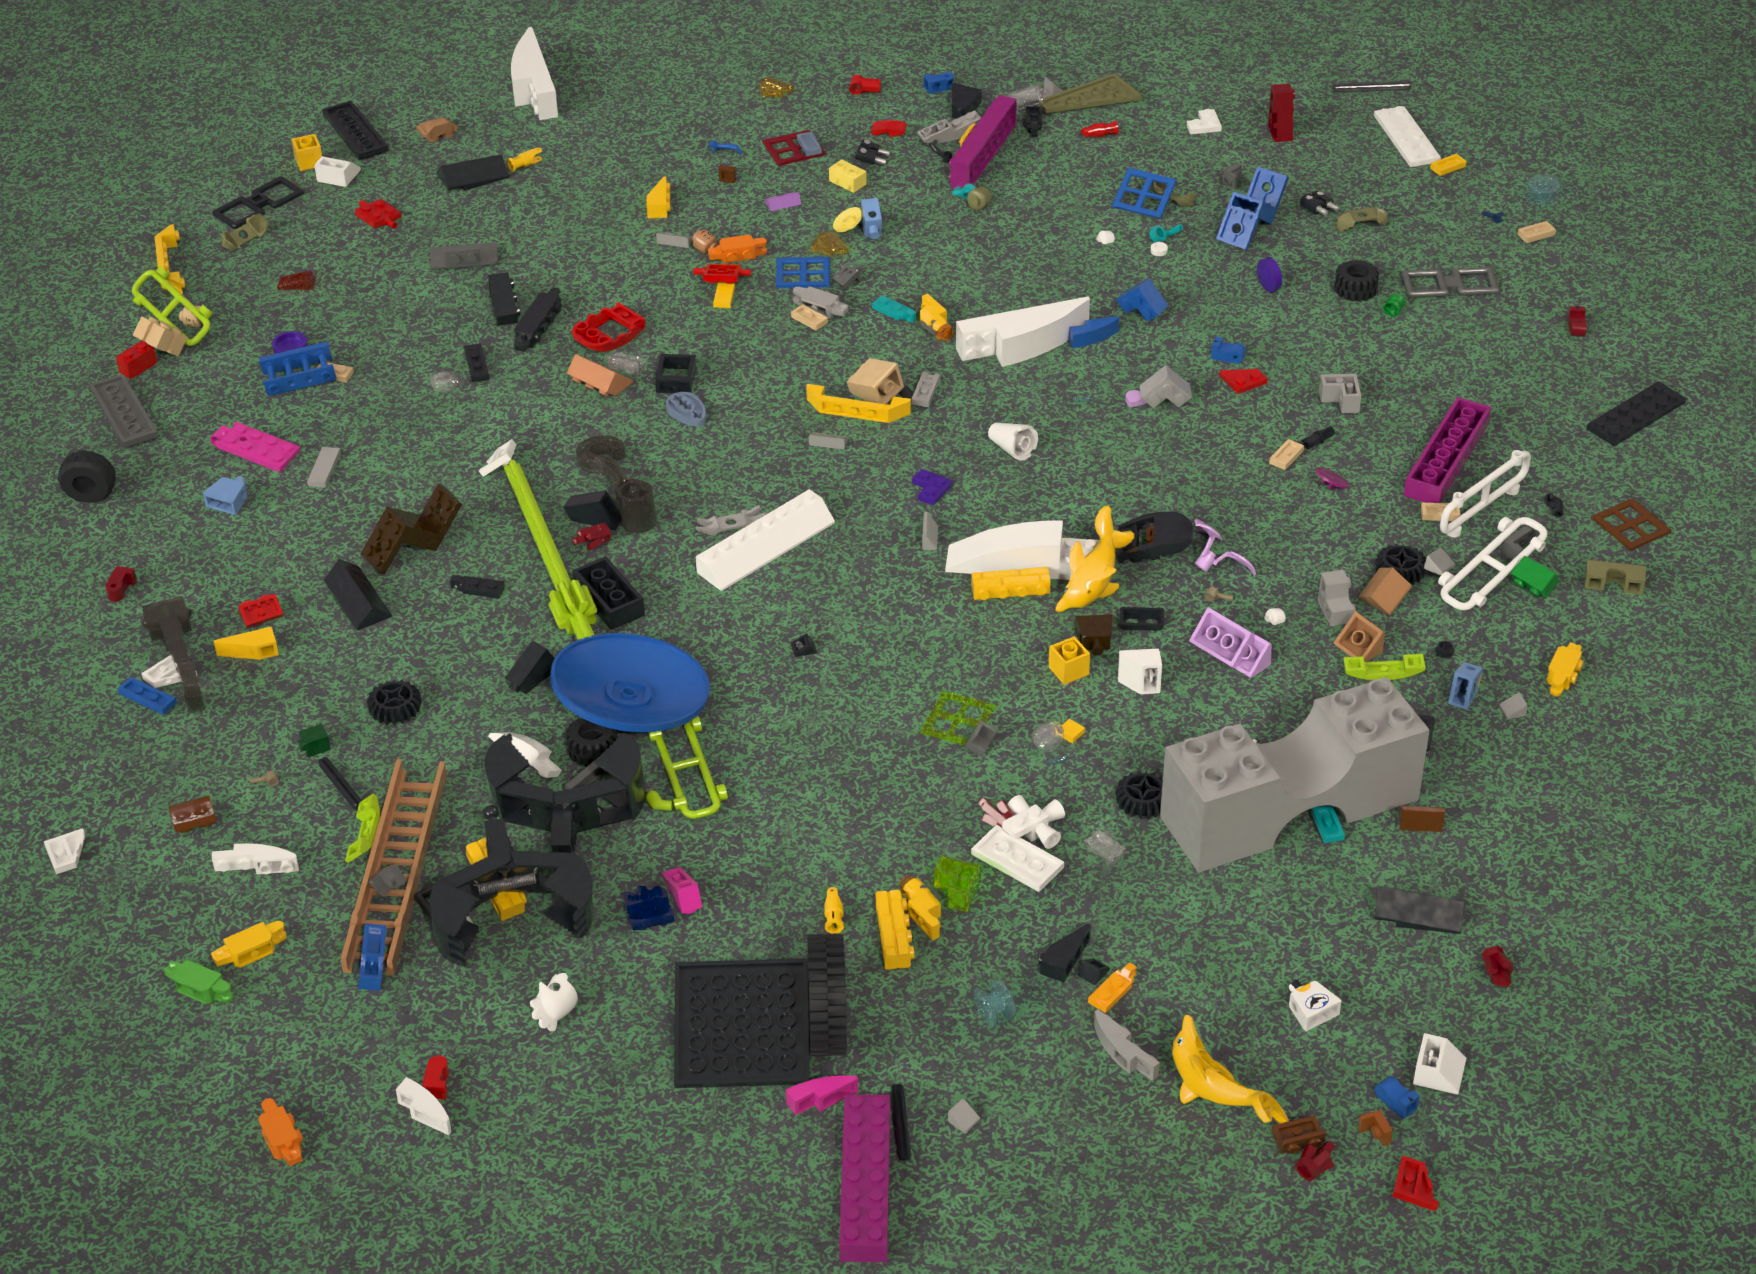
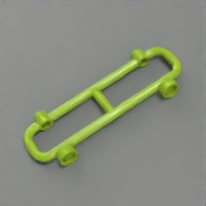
M159 266L156 271H145L132 287L133 301L140 307L144 305L157 319L171 325V329L172 327L178 328L167 316L181 302L203 323V327L192 339L187 337L185 342L188 346L198 344L210 329L208 318L213 313L203 304L197 309L166 280L171 274L163 267ZM151 276L175 297L162 313L139 292V288Z
M699 716L684 724L695 754L694 758L672 763L662 732H648L650 741H656L676 798L672 800L675 811L680 810L685 817L691 819L716 813L721 806L720 801L728 800L725 785L720 784L715 787L695 733L702 731ZM699 765L712 800V805L692 811L687 806L686 798L683 795L675 771Z

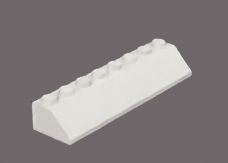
M809 489L697 555V573L716 588L723 591L831 526L835 521L823 499Z

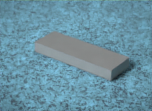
M322 447L307 480L308 486L326 488L341 454L340 448Z

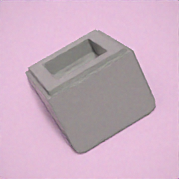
M1517 693L1499 704L1506 719L1526 716L1527 703L1521 693Z
M961 1099L948 1112V1122L965 1134L980 1121V1117L964 1099Z

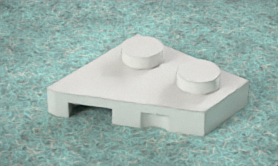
M512 439L497 448L486 461L488 464L480 468L479 472L482 476L487 475L501 465L509 464L516 447V443Z
M174 654L141 673L143 680L154 688L198 677L195 669Z
M83 828L44 841L56 874L77 868L85 839Z

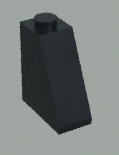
M952 83V118L958 119L977 109L982 102V89Z
M607 490L572 495L563 507L571 521L591 526L605 523L609 530L616 531L623 520Z
M532 640L506 675L505 679L509 683L508 687L516 693L521 691L527 694L551 675V667L555 658L547 648Z

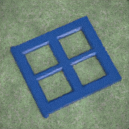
M1129 167L1114 199L1112 208L1161 219L1177 180ZM1132 176L1146 179L1142 190L1127 187ZM1153 181L1167 184L1163 195L1149 192ZM1125 191L1139 194L1135 206L1121 202ZM1146 196L1161 200L1156 211L1142 208Z
M830 257L777 258L776 288H795L796 286L808 288L809 286L813 288H829ZM823 263V270H807V264ZM784 264H800V270L784 271ZM783 275H800V282H783ZM807 275H823V281L807 282Z

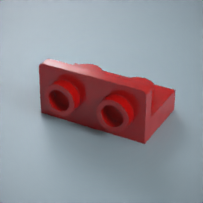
M266 594L257 600H247L238 605V613L242 616L246 628L283 617V611L276 594Z

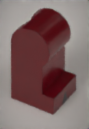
M1569 306L1567 322L1570 336L1586 335V308L1584 306Z
M115 567L105 586L110 601L117 602L125 597L124 592L127 587L135 585L137 578L133 568Z

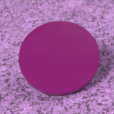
M1317 467L1315 470L1323 479L1322 484L1328 485L1330 483L1328 489L1334 490L1336 486L1347 489L1350 485L1346 479L1329 469Z

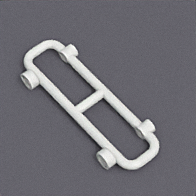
M1513 451L1509 461L1464 493L1455 492L1453 500L1442 512L1441 532L1446 533L1450 537H1458L1461 534V524L1504 493L1509 495L1518 494L1519 482L1524 479L1529 470L1530 453L1528 451ZM1522 464L1520 472L1489 495L1492 481L1513 466ZM1482 489L1480 502L1448 524L1451 512L1455 508L1463 507L1464 501Z
M1507 517L1502 518L1498 524V530L1502 532L1455 576L1448 571L1441 575L1438 583L1443 586L1441 589L1442 599L1459 610H1469L1475 605L1482 607L1487 600L1485 596L1514 570L1524 555L1528 557L1534 550L1541 552L1546 545L1544 541L1548 534L1546 528L1528 517L1518 518L1514 522ZM1521 525H1528L1540 533L1507 566L1489 556L1493 550ZM1482 561L1500 571L1479 592H1475L1466 603L1459 602L1448 594L1452 588Z

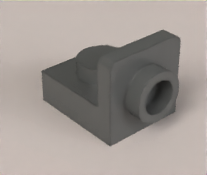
M1237 162L1224 169L1222 183L1232 189H1236L1237 181L1241 178L1242 165Z
M848 264L832 277L844 289L855 279L860 283L863 281L860 277V271L855 266L852 268Z
M395 864L382 868L369 881V884L380 897H384L391 889L403 885L407 879Z

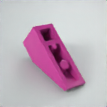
M681 867L661 872L667 889L676 907L682 914H691L696 912L697 909L702 908L697 883Z

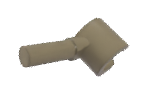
M1210 587L1206 592L1205 600L1213 602L1215 598H1222L1232 601L1233 596L1221 594L1215 587Z
M268 771L266 776L249 779L250 784L267 782L269 786L279 784L278 777L274 771Z

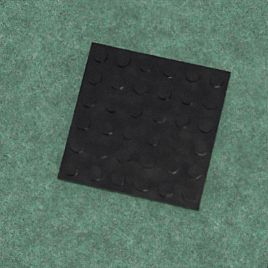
M807 958L675 962V1088L797 1085L810 1081Z

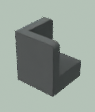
M980 720L964 747L979 756H983L991 740L996 735L997 729Z

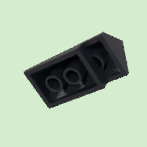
M502 154L443 165L436 171L438 177L448 190L462 187L466 191L510 178Z
M338 559L324 579V582L332 592L333 599L355 629L358 631L391 618L392 614L360 567Z
M1377 885L1376 920L1396 922V927L1461 934L1464 901Z

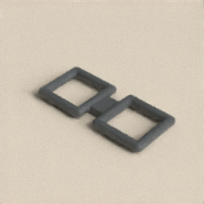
M1491 267L1455 268L1452 270L1453 276H1443L1440 269L1408 270L1402 272L1408 296L1411 298L1447 296L1449 291L1456 290L1459 291L1460 295L1497 294L1500 292ZM1487 274L1491 287L1465 288L1461 275ZM1410 277H1437L1440 286L1438 290L1414 291Z

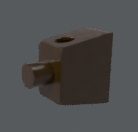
M1112 614L1075 617V632L1079 642L1086 650H1092V653L1096 656L1101 655L1104 649H1110Z

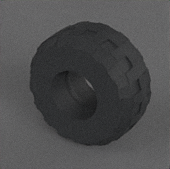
M81 450L65 457L59 469L58 482L67 496L75 499V501L96 503L105 500L111 494L115 485L116 471L111 462L104 458L103 455L94 451Z

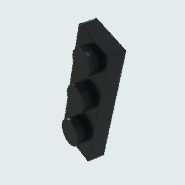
M481 343L465 345L464 352L472 382L489 380Z

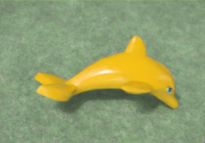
M1104 506L1096 516L1095 528L1100 541L1095 548L1084 557L1081 543L1075 542L1070 551L1069 564L1072 575L1063 597L1057 603V612H1063L1069 608H1084L1097 598L1110 596L1119 589L1118 583L1110 582L1112 575L1117 571L1114 568L1115 548L1120 549L1131 543L1134 539V533L1132 531L1121 532L1113 529L1111 508L1109 506Z
M1185 1015L1182 1030L1173 1041L1172 1049L1175 1065L1183 1079L1180 1089L1181 1102L1186 1104L1197 1097H1201L1222 1105L1253 1106L1256 1115L1264 1123L1272 1121V1117L1279 1124L1289 1122L1280 1104L1270 1094L1247 1088L1236 1082L1232 1074L1223 1065L1211 1058L1198 1035L1193 1018L1190 1015Z

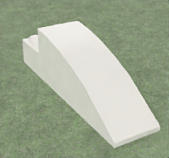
M529 27L516 45L511 62L515 107L531 104L534 108V114L538 115L539 120L558 117L556 91L533 28Z
M1088 296L956 321V350L962 361L996 355L1002 367L1036 357L1068 341L1069 327L1084 325L1085 320H1089L1090 298Z
M1036 521L1002 526L950 544L945 572L971 574L974 572L1048 567L1050 579L1070 580L1072 575L1069 564L1070 551L1075 542L1081 543L1085 557L1095 548L1100 540L1062 538L1063 521Z

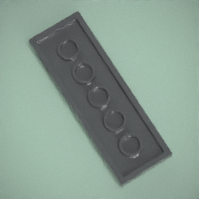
M124 374L89 384L92 394L124 448L158 437L156 428Z

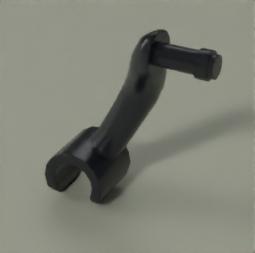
M937 140L931 142V149L943 158L944 163H949L952 153L950 151L942 152L935 145L938 142Z

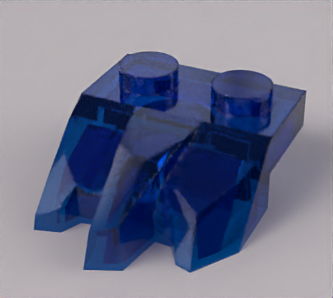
M657 885L652 890H648L646 886H638L636 893L625 892L626 911L633 931L645 930L657 925L664 926L675 922L665 888Z

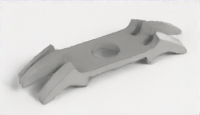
M758 505L749 511L741 510V513L719 518L715 516L710 519L697 518V522L705 527L695 528L699 532L716 536L717 533L748 526L765 516L766 513L754 516L760 511V506ZM735 520L736 523L729 525L726 524V521Z

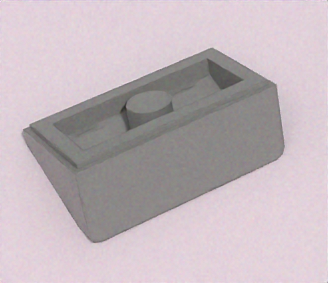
M666 232L656 234L658 244L684 248L690 247L693 238L692 236Z
M817 432L809 435V445L845 450L848 436Z
M925 512L923 518L922 549L937 550L938 525L931 515Z
M1439 548L1427 556L1424 568L1442 575L1445 571L1453 568L1455 563L1442 548Z

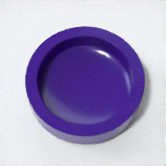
M1271 257L1260 260L1257 264V275L1260 284L1268 292L1279 290L1282 286V274L1277 262Z
M297 331L281 333L272 341L274 354L308 346L306 336Z

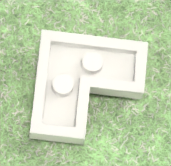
M1214 109L1201 110L1198 113L1200 120L1187 121V128L1190 134L1222 130Z

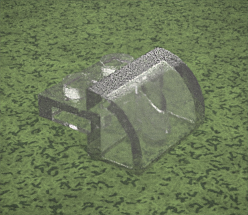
M1038 83L1009 92L1007 96L1017 98V110L1026 108V106L1044 102L1042 95L1045 91L1043 86L1040 87Z

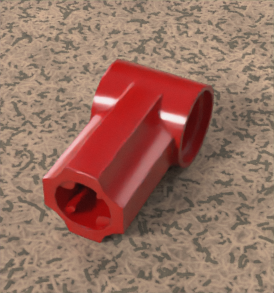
M854 75L851 78L849 90L852 94L857 95L862 92L880 93L881 79L863 78L861 75Z

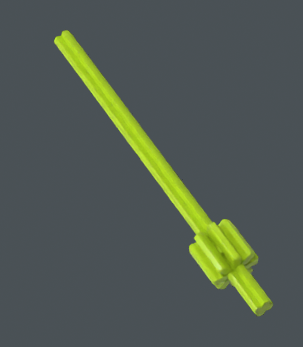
M510 460L509 465H504L505 473L556 591L552 590L549 594L551 599L549 607L559 629L565 628L567 634L573 635L575 633L577 640L591 637L594 635L590 624H595L597 621L595 615L597 608L586 585L580 586L578 580H570L519 463H516L515 460Z

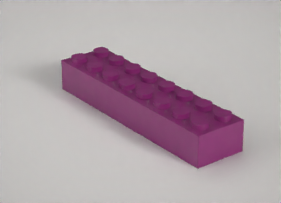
M998 95L992 101L984 116H981L979 123L974 126L973 131L968 134V138L963 141L960 149H957L955 156L949 161L951 188L959 186L962 189L967 183L975 184L1016 126L1017 98Z
M1460 397L1456 398L1407 476L1404 489L1405 497L1425 503L1442 502L1489 425L1492 407Z
M844 1095L839 1241L840 1262H887L890 1095Z

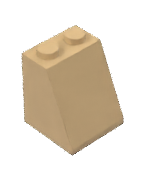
M871 358L862 364L847 381L850 393L866 402L886 405L904 387L896 363Z

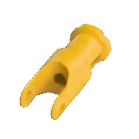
M534 148L520 153L517 157L508 158L507 165L509 169L514 172L520 167H528L541 161L542 157L534 156L541 153L542 149Z
M830 887L827 890L824 905V914L827 918L825 930L831 934L840 933L844 929L842 921L844 914L843 904L835 887Z

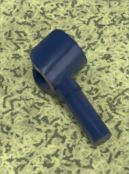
M1486 211L1482 212V215L1492 218L1496 224L1504 221L1501 218L1505 215L1503 212L1496 214Z

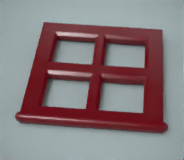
M811 130L762 141L778 166L826 155L823 148L821 154L802 155L799 150L801 149L800 144L796 145L793 139H797L798 134L808 133ZM786 142L789 147L775 150L772 144ZM792 151L795 156L781 159L778 154Z

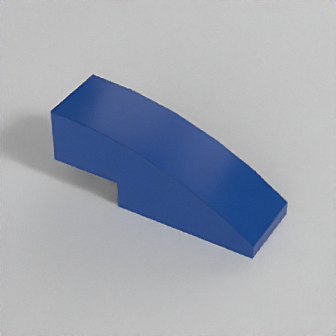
M1119 316L1085 320L1084 325L1069 327V342L1072 348L1094 344L1119 331Z
M366 923L364 925L358 989L380 990L386 925Z

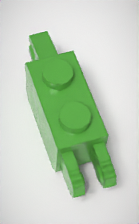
M187 959L183 964L171 961L164 969L165 975L175 981L177 992L204 1004L212 1003L214 1000L226 1004L233 1000L234 996L230 991V983L224 981L222 974L216 970L208 969L198 962L194 963Z

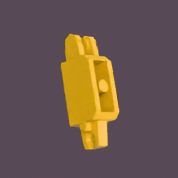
M1570 642L1567 647L1561 646L1557 648L1549 665V673L1546 679L1548 684L1552 685L1550 688L1551 695L1559 697L1564 689H1569L1571 683L1575 684L1578 676L1577 671L1581 672L1584 663L1581 660V645Z
M277 920L267 925L261 922L223 939L224 946L211 953L215 965L219 967L232 962L235 967L241 968L273 954L275 950L274 945L286 939V931H283L284 922Z

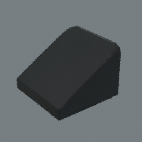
M807 633L790 643L795 657L817 653L815 643Z
M1092 958L1082 962L1078 976L1095 985L1110 971V968Z

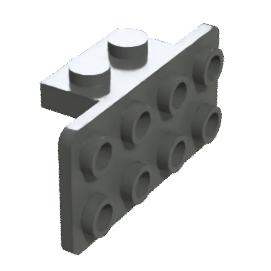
M495 242L430 248L431 269L494 265L498 263L497 243Z

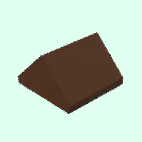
M1398 806L1400 830L1442 832L1445 808Z

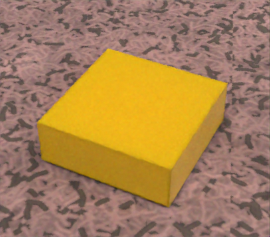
M1068 719L1057 729V735L1071 743H1074L1085 733V727L1071 719Z

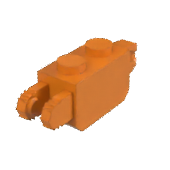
M751 235L722 238L717 247L708 249V256L710 260H722L723 263L756 259V256L767 254V248L763 247L766 245L767 240L765 238L753 239Z
M271 1098L265 1099L261 1103L264 1112L258 1120L262 1129L261 1133L273 1157L279 1160L284 1158L289 1166L302 1162L300 1142L303 1141V1137L299 1128L294 1129L293 1127L295 1122L292 1114L286 1113L283 1105L278 1107L275 1100Z

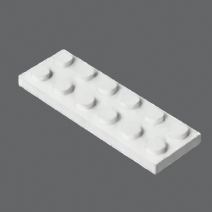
M1404 106L1374 111V117L1410 167L1431 164L1441 159Z

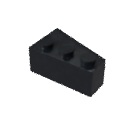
M509 272L488 275L490 298H492L497 326L518 323L517 316H520L519 306L515 305L517 295L516 292L512 291L515 288L513 278L510 279Z

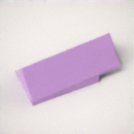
M1208 607L1189 640L1191 643L1250 678L1271 665V643Z

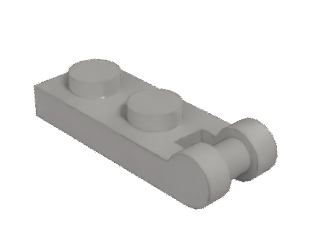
M929 372L922 373L912 396L911 405L929 407L936 388L940 383L941 374L935 373L931 375Z

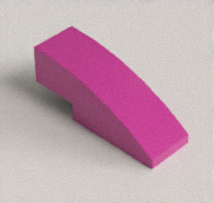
M844 1075L830 1076L797 1084L786 1089V1103L795 1115L813 1106L822 1111L844 1100V1095L858 1093V1078L856 1076Z

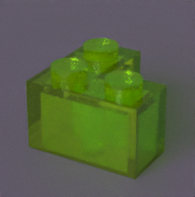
M940 856L934 869V888L948 891V908L968 912L981 884V865Z

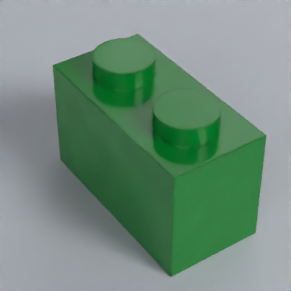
M1525 555L1511 572L1514 579L1513 582L1520 588H1528L1529 592L1535 597L1541 596L1546 599L1559 582L1556 573Z

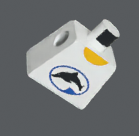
M1295 980L1289 985V990L1292 992L1290 994L1289 1007L1305 1031L1340 1015L1341 1000L1317 981L1304 986L1299 980Z

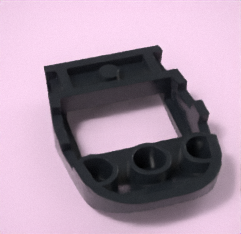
M1178 512L1143 514L1118 526L1121 532L1132 531L1134 539L1127 546L1118 549L1117 557L1119 562L1124 564V560L1134 559V562H1142L1143 558L1157 560L1160 559V555L1166 553L1170 555L1179 553L1191 544L1193 540V525L1185 515ZM1153 523V543L1139 546V530L1143 529L1144 525Z

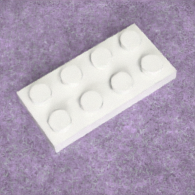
M998 825L992 828L971 849L973 856L1038 892L1064 868V861L1020 837L1014 839L1004 828Z

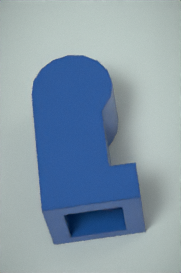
M950 72L933 76L926 74L924 75L923 87L929 94L952 89V83H954V75Z
M1216 336L1212 344L1211 359L1239 364L1246 354V348L1243 344L1223 342L1222 337Z
M1389 1076L1375 1086L1377 1097L1402 1119H1405L1418 1109L1420 1095L1414 1090L1409 1092L1400 1085L1396 1078Z

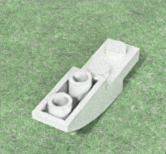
M511 732L489 734L488 737L495 742L504 734L508 735L510 733L513 738L512 744L516 749H519L522 756L528 759L529 764L536 768L542 777H558L562 770L549 759L552 751L528 736Z
M246 843L234 844L233 850L212 852L215 871L248 870L253 868L256 869V874L299 871L296 854L274 846Z

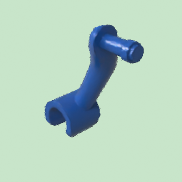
M712 140L708 145V148L714 147L712 153H715L717 149L737 150L739 155L742 154V151L738 148L739 145L718 144V142Z

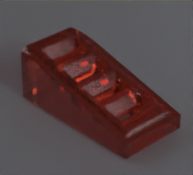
M311 270L281 276L277 288L278 290H313L316 279Z

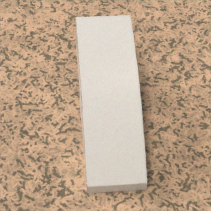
M406 1077L396 1089L398 1103L410 1108L412 1119L450 1135L449 1117L439 1101L420 1084Z

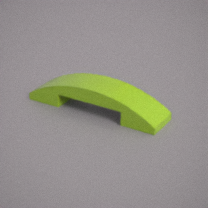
M1423 654L1403 655L1402 661L1364 662L1363 656L1344 657L1343 659L1346 674L1365 680L1382 679L1388 677L1389 680L1402 679L1421 673L1426 668Z
M374 793L359 803L356 817L362 823L358 840L348 847L345 859L347 863L368 851L373 845L380 820L379 803Z

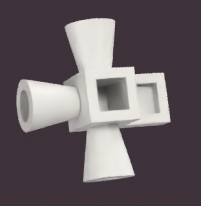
M1017 795L1009 801L1008 806L1015 815L1003 821L1002 827L1014 839L1025 835L1032 842L1039 838L1046 849L1054 847L1060 841V832L1048 826V822L1065 817L1064 808L1058 800L1054 799L1043 809L1036 804L1029 807L1021 795Z

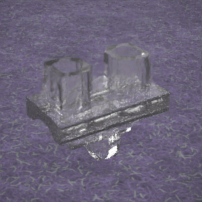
M1098 829L1091 837L1084 840V845L1090 848V852L1103 857L1105 863L1109 866H1114L1119 862V858L1126 853V848L1113 840V834L1109 831L1103 833Z

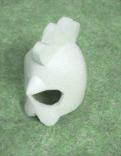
M566 973L555 974L548 986L540 982L537 997L530 1001V1006L534 1009L532 1018L534 1020L539 1019V1026L543 1029L548 1028L549 1031H555L557 1021L565 1017L577 1003V993L574 987L567 981L568 976ZM553 983L560 984L561 987L558 991H554Z

